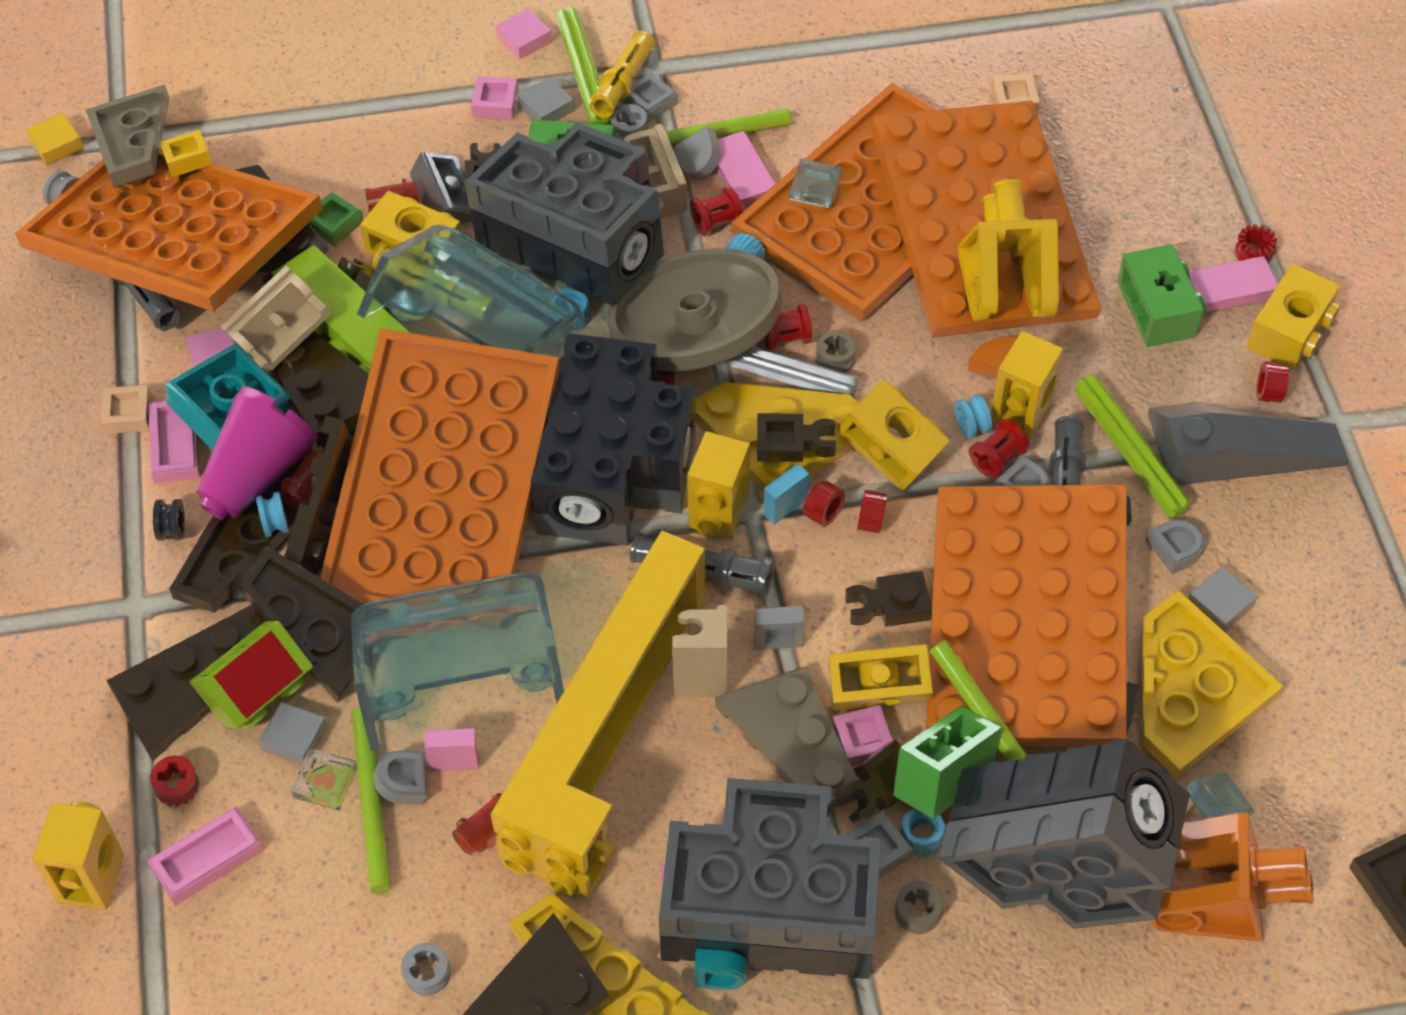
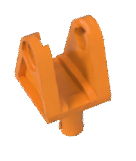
M1248 812L1184 823L1179 848H1176L1178 852L1174 867L1232 873L1230 881L1163 893L1158 919L1151 920V924L1159 930L1170 933L1263 941L1262 909H1266L1267 904L1314 903L1313 878L1311 869H1308L1305 847L1259 849Z

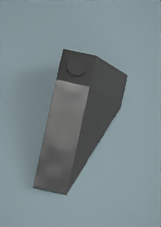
M1196 403L1154 407L1148 410V416L1162 463L1179 485L1347 466L1349 461L1337 426L1333 423Z

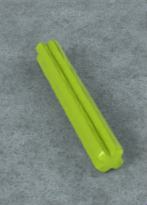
M569 7L567 10L562 8L557 13L558 25L590 124L611 125L610 117H598L589 107L591 97L600 87V78L578 10L574 7Z
M1090 374L1085 378L1079 379L1076 383L1075 393L1166 515L1170 518H1176L1189 510L1190 499L1098 377Z

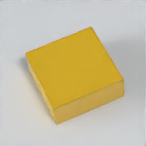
M63 112L25 129L29 141L46 166L84 149L80 136Z
M200 129L159 142L172 177L213 165Z

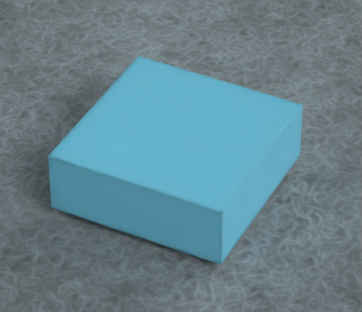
M799 464L794 465L764 488L763 515L774 525L806 501L809 491V473Z

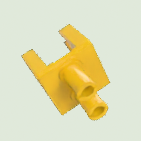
M1019 179L1001 180L993 185L995 193L985 195L982 198L985 222H978L957 246L969 309L974 321L991 319V314H997V253L1009 252L1010 257H1018L1032 316L1041 318L1054 317L1057 313L1059 301L1057 219L1030 220L1025 217L1022 181Z

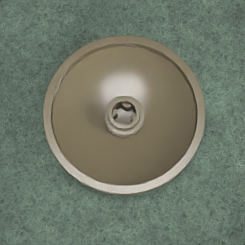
M703 249L678 254L657 262L614 307L609 306L607 324L612 339L657 344L658 370L686 371L721 363L743 353L758 343L777 322L781 313L783 299L777 275L773 268L763 259L739 250Z

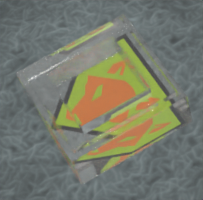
M309 748L291 788L293 798L340 811L357 771L356 761Z

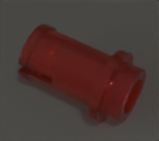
M402 178V183L371 189L365 188L367 201L382 198L389 190L403 197H411L420 204L416 181L407 182L406 178ZM378 202L368 204L369 213Z
M310 450L291 477H286L281 482V499L293 509L298 510L299 504L303 500H310L312 475L309 474L313 456L323 457V453Z
M501 793L495 794L488 803L468 819L460 818L456 822L457 828L452 831V836L465 853L469 855L476 851L482 853L487 849L486 842L497 834L493 830L491 812L500 799Z

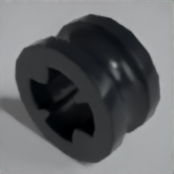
M163 499L155 501L153 507V530L157 541H164L167 536H173L175 541L183 539L185 533V511L181 499H174L171 504H166Z

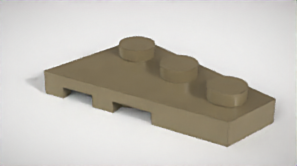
M165 84L85 109L113 187L123 184H134L145 177L155 174L160 151L159 142L162 140L170 98Z
M806 667L715 697V707L725 718L729 717L740 728L744 739L754 749L758 748L776 767V773L785 783L832 787L830 809L857 800L852 794L839 800L834 796L840 786L855 781L857 778Z

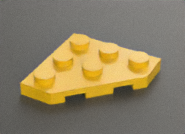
M723 382L695 400V421L704 431L750 443V479L764 493V488L794 465L799 464L809 473L810 478L855 449L836 429L859 403L849 394ZM757 413L803 414V425H811L819 419L835 420V436L820 437L823 440H836L835 456L824 458L816 456L811 451H804L803 462L757 461Z
M1179 590L1145 614L1141 624V745L1177 779L1276 700L1284 687Z

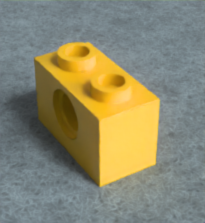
M389 190L360 224L366 253L375 256L377 250L382 245H387L391 249L422 262L443 274L446 273L464 250L459 220H456L448 213L438 212L421 205L411 197H403Z
M1292 263L1254 320L1246 348L1274 362L1287 365L1291 370H1295L1303 356L1308 358L1313 356L1322 338V334L1318 333L1321 327L1329 329L1333 324L1341 305L1335 303L1340 285Z
M1021 331L998 369L991 410L993 425H996L1002 419H1008L1016 423L1025 432L1028 440H1031L1053 403L1064 348L1052 344L1045 338L1036 337Z
M884 379L860 401L836 429L844 439L902 492L950 441L942 433L941 428L935 421L921 414L908 402L906 395L900 389L891 386ZM889 427L895 428L902 438L895 436Z
M705 431L687 474L689 528L696 529L707 536L733 538L749 498L750 443Z
M927 644L828 654L834 712L865 709L877 705L885 707L925 703L932 698L933 691Z
M74 801L70 805L51 802L32 861L57 903L107 910L124 852L103 811L97 806L83 801Z

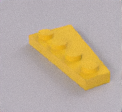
M550 893L509 921L510 930L521 945L524 946L554 912L614 1000L613 1003L596 1015H710L705 1010L699 1011L682 997V993L666 980L662 982L642 967L641 961L624 949L622 951L607 940L601 930L553 893Z

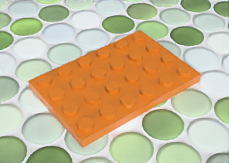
M891 83L731 222V234L735 236L738 233H745L754 236L763 245L767 258L863 321L913 274L870 128L873 116L936 109L896 84Z
M1032 100L873 116L870 128L932 338L1098 317L1102 308ZM1006 179H1019L1022 181L1021 187L1026 218L1030 220L1057 219L1059 301L1057 313L1054 317L1041 318L1032 316L1018 257H1010L1009 252L997 253V314H991V319L984 321H974L971 316L957 246L978 222H985L982 198L985 195L995 193L993 185L998 181Z
M160 148L155 174L145 177L134 184H123L113 187L105 162L102 159L18 230L15 235L22 248L215 312L323 209L318 194L217 164L172 177L162 148Z
M380 328L320 578L371 608L503 631L532 500L533 469L537 467V453L543 430H546V417L553 394L555 393L561 368L559 357Z
M1126 484L938 487L930 649L944 639L948 642L1021 747H1084L1095 744L1104 745L1112 739H1127ZM931 653L929 666L933 694L931 700H927L926 729L961 705L970 710Z

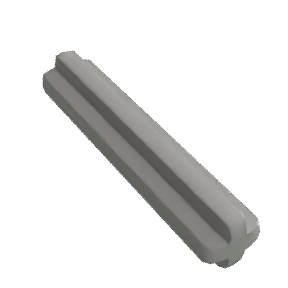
M755 346L729 359V364L734 368L811 391L849 394L853 397L857 387V378L855 376Z

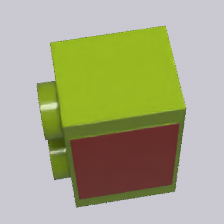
M265 621L192 679L190 684L225 728L238 729L242 726L244 729H248L267 715L268 710L265 706L278 695L283 699L297 691L305 683V679L302 676L314 666L279 621Z

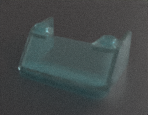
M445 225L431 226L383 253L357 312L359 316L366 318L386 306L391 309L395 317L408 322L423 319L431 314L480 345L554 357L565 343L566 334H571L581 315L580 307L572 299L462 232Z
M516 573L376 600L361 605L351 615L354 685L370 750L380 749L379 720H396L405 716L414 707L416 691L511 672L514 685L527 691L539 692L553 686L556 704L564 693L543 580L536 574Z

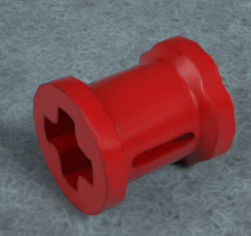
M731 186L723 188L722 194L703 201L699 198L690 201V212L693 222L702 236L711 234L713 228L732 222L743 213V207L738 194ZM722 209V210L719 211V212L711 213V212H713V211Z
M805 304L798 305L797 310L780 313L775 325L764 336L765 345L768 350H773L777 344L799 340H802L804 344L812 342V325L808 308Z
M1002 419L994 426V433L985 441L973 444L969 448L968 453L973 465L979 472L987 477L997 478L1004 472V465L1015 455H1023L1029 449L1030 444L1025 432L1016 423L1008 419Z

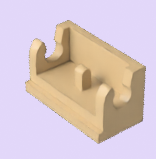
M663 124L654 125L653 129L626 136L623 141L633 145L642 144L640 148L647 150L650 185L652 188L657 189L659 218L686 212L687 183Z
M284 266L235 312L221 328L263 370L270 373L322 324L332 312L313 294L314 291L287 266Z
M717 605V609H692L678 614V623L685 625L696 623L701 626L702 630L696 635L685 633L672 636L674 697H718L727 694V605Z

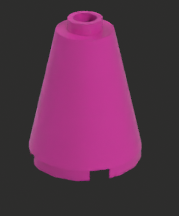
M245 386L235 395L196 491L202 498L199 504L200 507L219 520H223L226 515L232 518L239 516L256 500L257 496H261L312 450L318 438L315 431L289 409L285 414L273 406L276 401L275 399L256 389Z

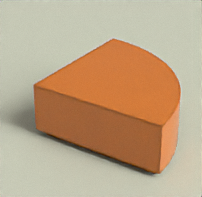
M1001 337L982 344L972 354L969 360L968 371L997 378L1000 365L1018 337Z

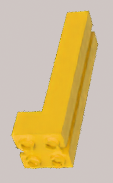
M661 531L491 812L493 830L498 834L496 840L498 856L503 865L509 870L520 875H527L528 872L546 880L550 888L562 895L572 896L574 893L587 900L589 899L616 851V845L605 840L608 834L607 818L612 812L613 806L592 796L671 660L672 636L685 634L691 623L687 625L678 623V614L686 610L700 609L706 599L705 548L664 531Z

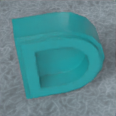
M696 948L695 986L697 988L717 990L737 989L747 982L749 962L747 958L735 952Z

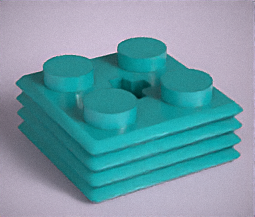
M236 343L165 384L167 388L166 398L168 399L166 403L212 451L235 395L239 393L242 387L256 389L275 399L276 401L273 406L285 414L289 409L291 410L290 394Z

